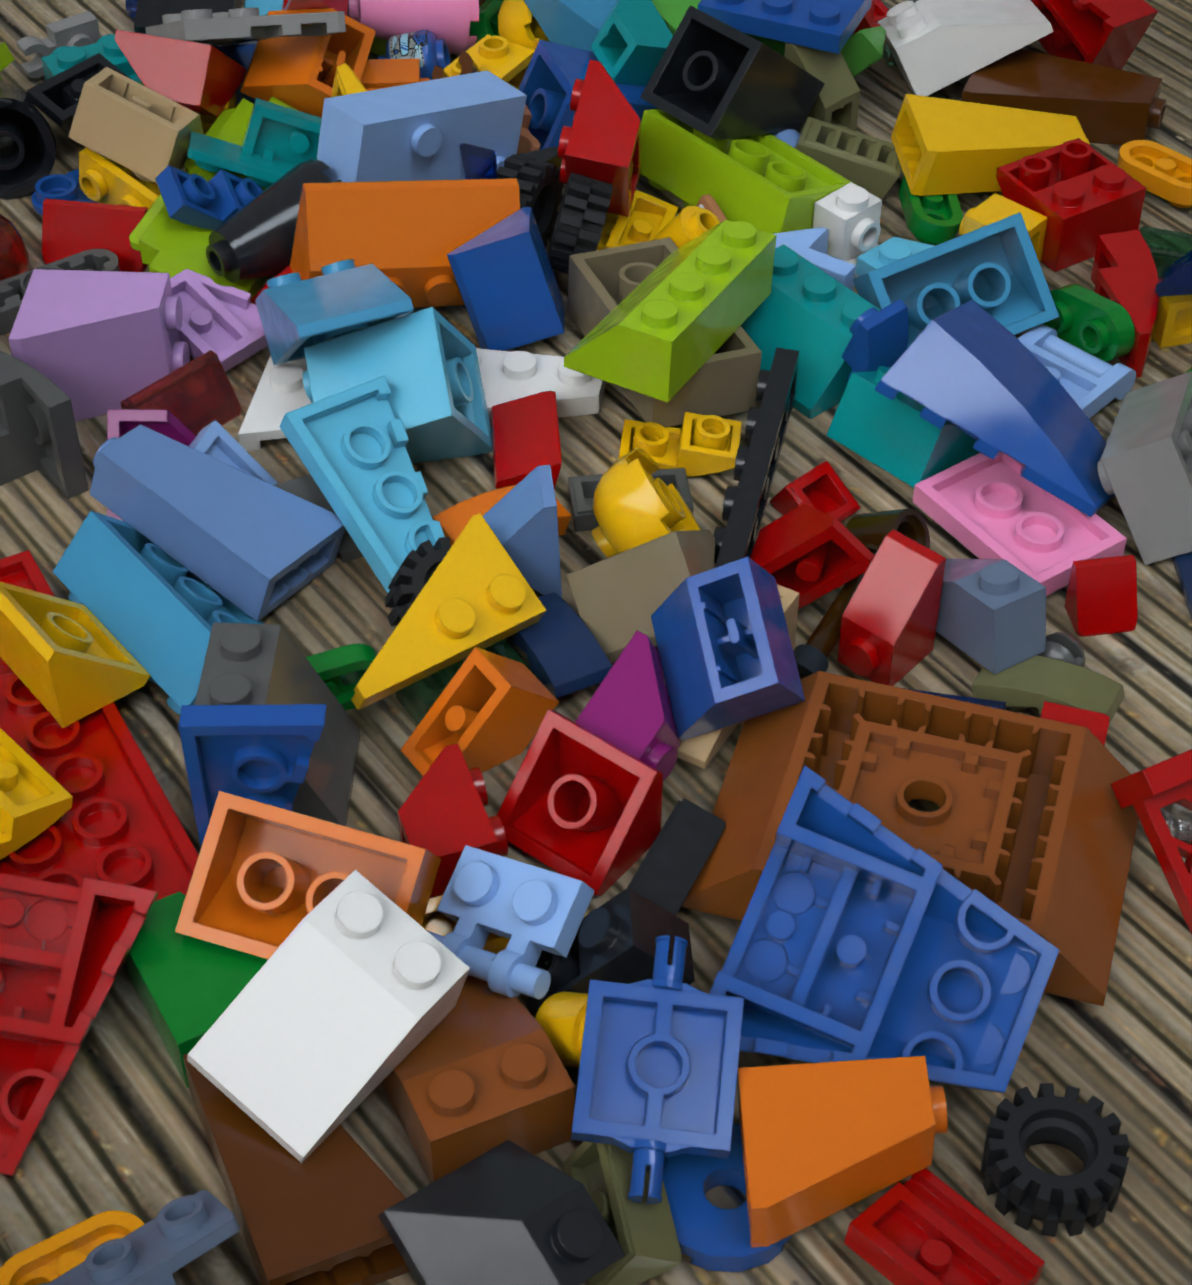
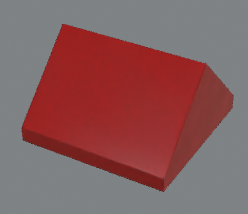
M548 709L497 815L503 824L508 842L558 873L585 882L595 891L594 895L602 896L652 846L661 831L663 773L555 710Z

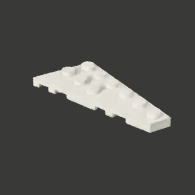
M476 348L490 425L492 406L545 391L556 392L558 418L599 413L606 381L565 368L564 357L531 354L526 351L511 352ZM270 355L238 433L239 444L246 451L261 450L260 441L286 438L279 427L284 415L312 403L303 385V372L308 370L306 358L274 366Z

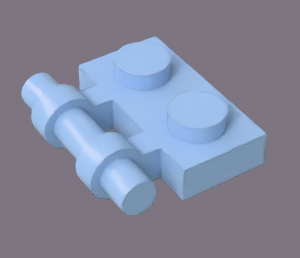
M465 845L437 908L440 913L450 920L456 921L457 924L454 931L445 936L428 932L470 967L467 977L472 976L487 981L491 991L511 998L514 996L518 997L522 993L536 999H541L549 990L551 976L548 971L535 967L540 954L544 950L565 958L567 957L595 891L581 880ZM489 933L510 939L506 949L498 954L483 950Z

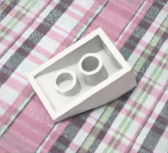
M1031 0L905 1L892 7L887 12V17L878 21V24L886 30L885 40L900 73L914 95L928 96L1054 32L1051 23Z
M354 870L302 919L188 1053L187 1061L299 1162L303 1163L456 1006L470 967L357 870Z

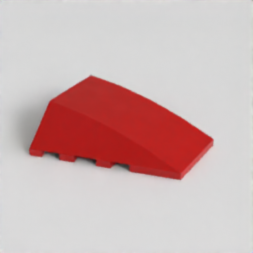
M0 873V1174L15 1176L154 904L158 891L85 877L82 888Z

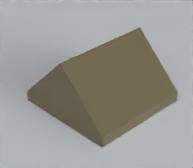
M710 530L674 531L566 575L580 618L594 635L610 663L616 662L637 630L647 635L653 645L657 646L651 615L685 578L714 568L715 537Z

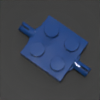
M662 935L655 938L656 947L652 979L630 984L590 979L571 1140L616 1145L629 1153H633L630 1189L627 1198L630 1201L641 1203L645 1172H649L646 1204H659L662 1202L661 1192L665 1157L693 1154L728 1159L731 1150L744 998L707 994L687 983H683L688 941L675 936L671 965H668L670 935Z

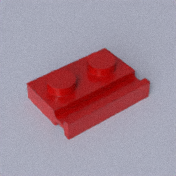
M927 1168L913 1174L903 1185L898 1182L851 1221L844 1240L846 1246L894 1285H1035L1045 1265L1044 1260Z

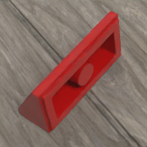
M45 198L42 218V256L44 264H49L89 249H106L117 255L121 272H144L148 265L142 264L141 252L134 250L130 246L129 236L147 213L148 208Z
M540 392L492 406L490 417L495 488L500 489L517 485L537 466L550 465L555 489L562 465L556 392Z

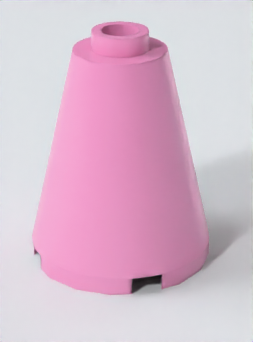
M349 0L347 16L375 30L374 37L389 40L394 35L430 30L436 35L438 40L445 39L450 54L461 55L462 51H467L477 41V36L468 35L470 22H479V0Z

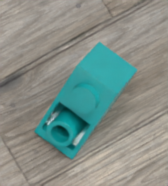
M617 0L594 39L591 49L615 83L647 86L673 35L651 0Z

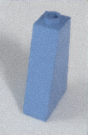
M140 424L120 438L112 437L108 439L98 449L93 459L95 470L89 495L257 622L335 563L346 529L335 513Z

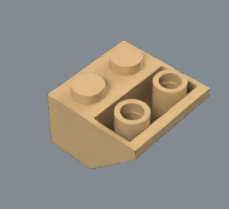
M106 67L84 83L68 138L84 145L85 148L87 147L93 152H97L104 158H109L125 166L139 179L156 182L155 178L168 165L179 170L185 165L184 163L188 158V141L191 132L203 135L204 133L200 114Z

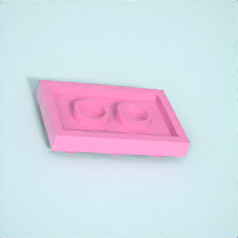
M980 452L916 483L914 486L913 503L979 559L1007 560L1045 586L1046 596L1069 584L1073 561L1124 555L1127 541L1124 535L1096 513L1090 517L1021 477L1020 471L1024 464L1005 453L993 460Z

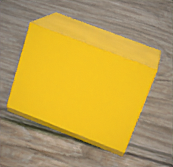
M0 582V657L62 728L146 684L151 675L85 605Z

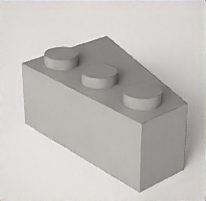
M1192 371L1127 392L1119 412L1115 416L1113 428L1109 438L1106 440V446L1101 459L1097 464L1101 484L1108 495H1116L1145 565L1192 552Z

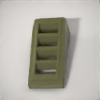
M809 116L802 126L794 147L856 185L866 189L881 200L896 182L902 171L893 143Z

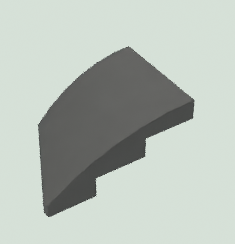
M0 351V486L42 469L67 499L88 491L89 488L71 399L56 384L36 369L12 355Z

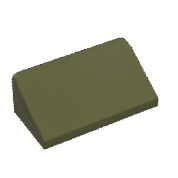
M583 1141L563 1162L564 1171L567 1175L584 1185L625 1253L624 1257L588 1280L589 1285H637L677 1266L682 1261V1253L664 1181L662 1182L661 1203L646 1204L649 1172H645L641 1203L630 1201L627 1195L630 1189L633 1153H629L616 1145Z

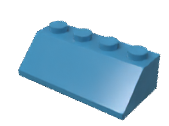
M91 510L53 570L57 578L71 591L68 595L69 600L85 605L151 675L148 680L158 684L169 695L166 702L179 715L182 705H195L213 623L264 624L261 620L255 621L125 521Z

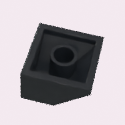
M510 1140L501 1143L378 1215L418 1285H581L625 1256L624 1251L584 1185Z

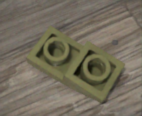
M1038 655L997 674H993L985 667H982L972 683L975 702L979 705L1002 707L1008 711H1021L1030 707H1038L1041 717L1043 704L1046 701L1104 713L1110 718L1109 724L1125 697L1123 685L1102 674L1065 661Z

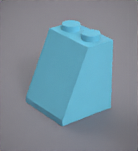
M433 307L304 348L308 370L303 372V385L312 403L385 375L391 390L388 401L395 419L401 418L409 439L406 449L412 464L479 455L493 451L492 433L476 346Z

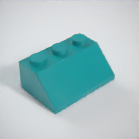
M783 244L775 248L771 294L743 322L741 327L762 352L760 370L771 369L776 348L799 351L797 389L793 407L807 418L812 419L840 403L848 383L846 379L853 370L841 357L853 336L850 332V327L866 310L875 307L878 311L880 309Z

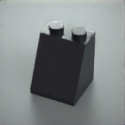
M690 5L640 98L717 141L782 132L787 129H800L825 83L762 42Z

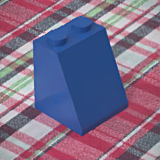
M539 40L518 89L527 95L526 106L532 114L528 130L539 141V150L558 146L563 126L572 127L575 111H570V101L576 78L585 79L589 60L599 61L594 52ZM615 83L641 121L644 110L657 109L654 105L640 98L646 86Z

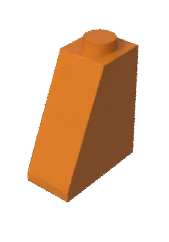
M925 1056L738 1068V1109L751 1248L768 1247L932 1165L935 1134L947 1133L948 1119L943 1086H930Z

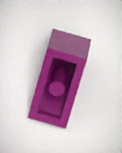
M637 630L575 722L663 773L664 781L675 766L678 756L677 750L681 745V741L677 735L659 653L649 637Z

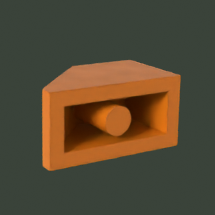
M475 647L400 750L420 774L424 776L445 746L458 743L468 769L478 767L481 773L521 754L536 735L548 709L554 710L559 701L523 663Z

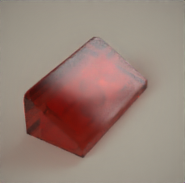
M212 350L121 401L122 409L169 410L196 436L214 420L222 426L241 414L239 400L217 354Z

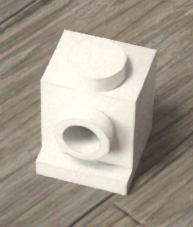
M850 182L814 203L813 228L823 227L829 229L827 255L856 265L858 256L879 245L878 238L881 231L880 216L882 206L880 198Z

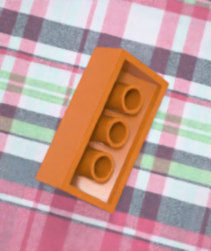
M517 178L303 183L290 261L292 273L299 272L301 280L323 276L321 268L326 265L353 259L356 267L374 264L411 298L413 307L465 305L447 254L520 209V190Z

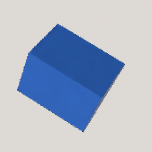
M531 207L519 209L447 254L481 349L507 351L564 333L565 304Z

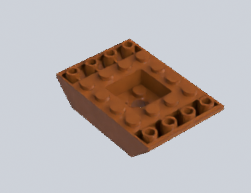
M818 671L801 679L805 701L745 720L712 813L725 822V829L686 896L682 907L735 920H743L774 846L776 832L805 765L825 779V784L854 805L858 803L879 818L883 826L916 850L920 848L943 865L942 869L973 891L976 889L1058 948L1059 953L1044 989L1045 993L1100 1006L1104 1005L1139 817L1133 805L1121 809L1110 783L1127 777L1131 773L1087 727ZM914 799H923L936 803L940 809L932 812H922L913 809L908 803Z

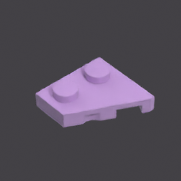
M185 269L170 278L173 296H180L182 300L183 320L181 329L178 331L180 342L188 343L190 355L214 379L268 346L257 305L250 303V293L232 286L218 285L211 278L189 269Z

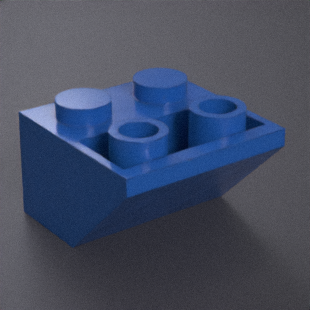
M748 556L685 578L651 615L678 738L682 741L805 701L776 579Z

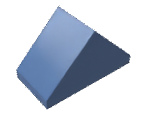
M550 465L537 466L486 512L483 518L530 587L543 595L555 592L562 597L557 504Z

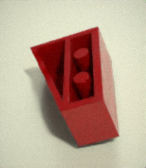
M1031 0L1051 23L1054 31L1038 39L1049 55L1120 70L1123 69L1158 13L1155 8L1144 0Z

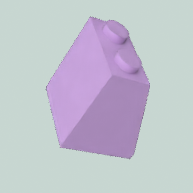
M33 270L8 339L13 357L33 367L51 380L71 399L75 422L107 414V409H130L174 398L180 375L186 376L189 371V346L187 342H180L178 333L183 320L182 300L180 296H173L169 273Z

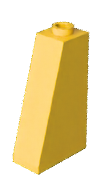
M905 94L891 135V140L895 146V151L911 195L918 196L1001 191L996 178L998 167L1077 138L1090 145L1076 116Z

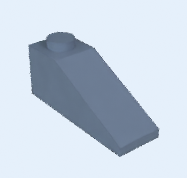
M946 559L936 632L987 670L997 674L1046 651V587L1005 559Z

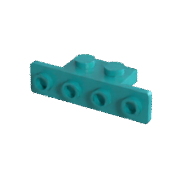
M256 98L242 146L191 132L188 141L187 157L195 160L199 167L207 171L218 173L221 169L224 171L227 169L244 174L246 178L253 180L259 186L268 188L297 164L311 158L317 160L322 118Z

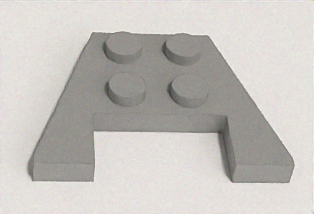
M259 8L229 9L228 12L212 13V9L184 10L177 14L162 15L163 24L145 27L146 34L219 46L256 44L257 41L277 37L326 36L346 32L344 11L259 16Z

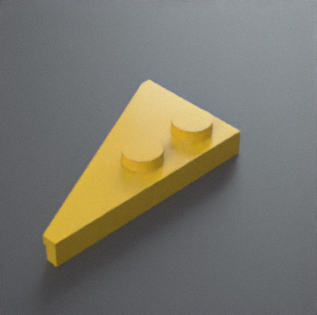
M481 513L471 517L354 688L355 694L351 700L357 710L371 705L468 657L475 647L485 649L539 622L547 611Z

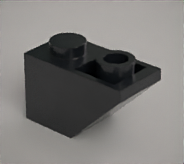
M628 887L583 918L566 958L542 950L535 967L548 971L551 976V983L548 992L543 998L536 999L529 996L530 1014L536 1017L544 1001L556 993L577 992L588 994L590 979L625 984L652 979L656 947L655 938L662 935H670L668 965H671L675 936L688 941L683 983L690 985L695 981L689 923Z

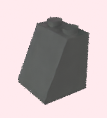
M213 623L195 705L326 704L324 728L319 741L315 742L309 769L303 785L300 784L292 811L347 826L360 743L359 728L282 625Z

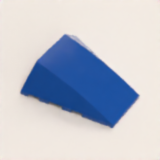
M973 300L932 319L874 389L892 401L899 391L924 406L919 417L940 429L948 420L976 440L973 445L974 449L993 460L1003 453L1024 464L1020 471L1021 477L1090 517L1116 497L1115 494L1108 495L1105 492L1099 478L1097 464L1101 459L1106 442L1097 428L1060 382L1019 339Z
M804 765L776 832L774 846L722 970L718 971L709 994L744 998L739 1051L811 1063L925 1056L929 1082L1005 1093L1058 956L1059 949L976 889L973 891L942 869L943 865L920 848L918 850L913 848L883 826L879 818L858 803H855V805L825 784V779Z

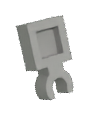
M86 11L46 24L47 38L39 39L35 36L21 38L16 42L17 48L25 56L36 53L32 61L20 64L21 70L29 78H39L44 75L41 57L51 55L55 49L62 46L82 47L97 43L101 38L98 19L90 11Z

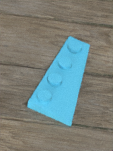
M385 375L288 412L284 415L279 427L384 589L389 593L390 589H388V586L407 555L412 550L416 551L419 545L427 540H430L432 546H434L437 540L445 537L440 522L433 520L425 500L428 494L421 471H414L406 449L409 439L401 418L395 419L388 401L391 390Z

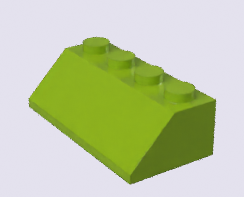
M659 108L644 110L641 121L640 174L648 178V183L651 186L669 191L682 199L685 207L696 206L703 195L710 194L729 221L747 222L756 229L771 234L813 228L814 203L851 182L770 133L716 141Z
M724 220L673 251L564 357V367L668 403L771 294L777 235L758 230L747 222Z

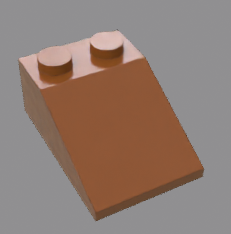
M472 976L466 978L456 1006L382 1081L430 1184L507 1140L512 1141L534 1155L571 1141L575 1109V1086L544 1028L516 996L511 998L493 992L488 987L487 981Z

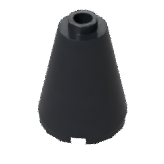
M2 84L0 85V198L11 199L27 196L35 190V184L38 180L49 175L56 158V141L49 123L36 106L26 98L25 92L16 86Z
M312 158L297 164L211 232L209 235V246L206 248V257L212 270L218 276H224L230 282H240L278 275L289 266L303 183H331L329 178L322 172L330 167L324 162Z

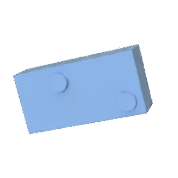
M486 70L324 98L317 160L324 162L330 167L322 172L331 182L340 179L342 182L468 179V177L495 172L500 166L504 167V160L507 157L517 154L527 95Z

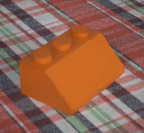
M219 791L175 932L269 959L302 919L354 870H357L417 923L422 925L441 858L421 847Z

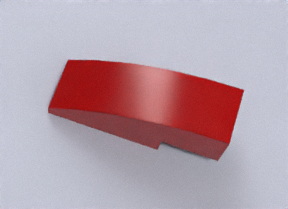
M1139 229L1102 234L1098 236L1091 280L1095 285L1094 292L1120 304L1129 313L1134 324L1135 342L1132 350L1128 354L1118 357L1122 364L1135 370L1136 378L1142 377L1148 359L1158 310L1160 292L1157 269L1150 248Z

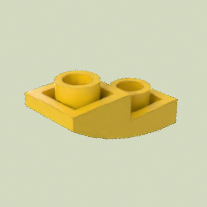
M685 412L681 429L674 427L665 428L654 422L625 419L618 460L638 447L643 449L658 464L659 470L685 468L687 477L730 470L735 467L736 455L740 445L742 422L724 419L716 415H702Z

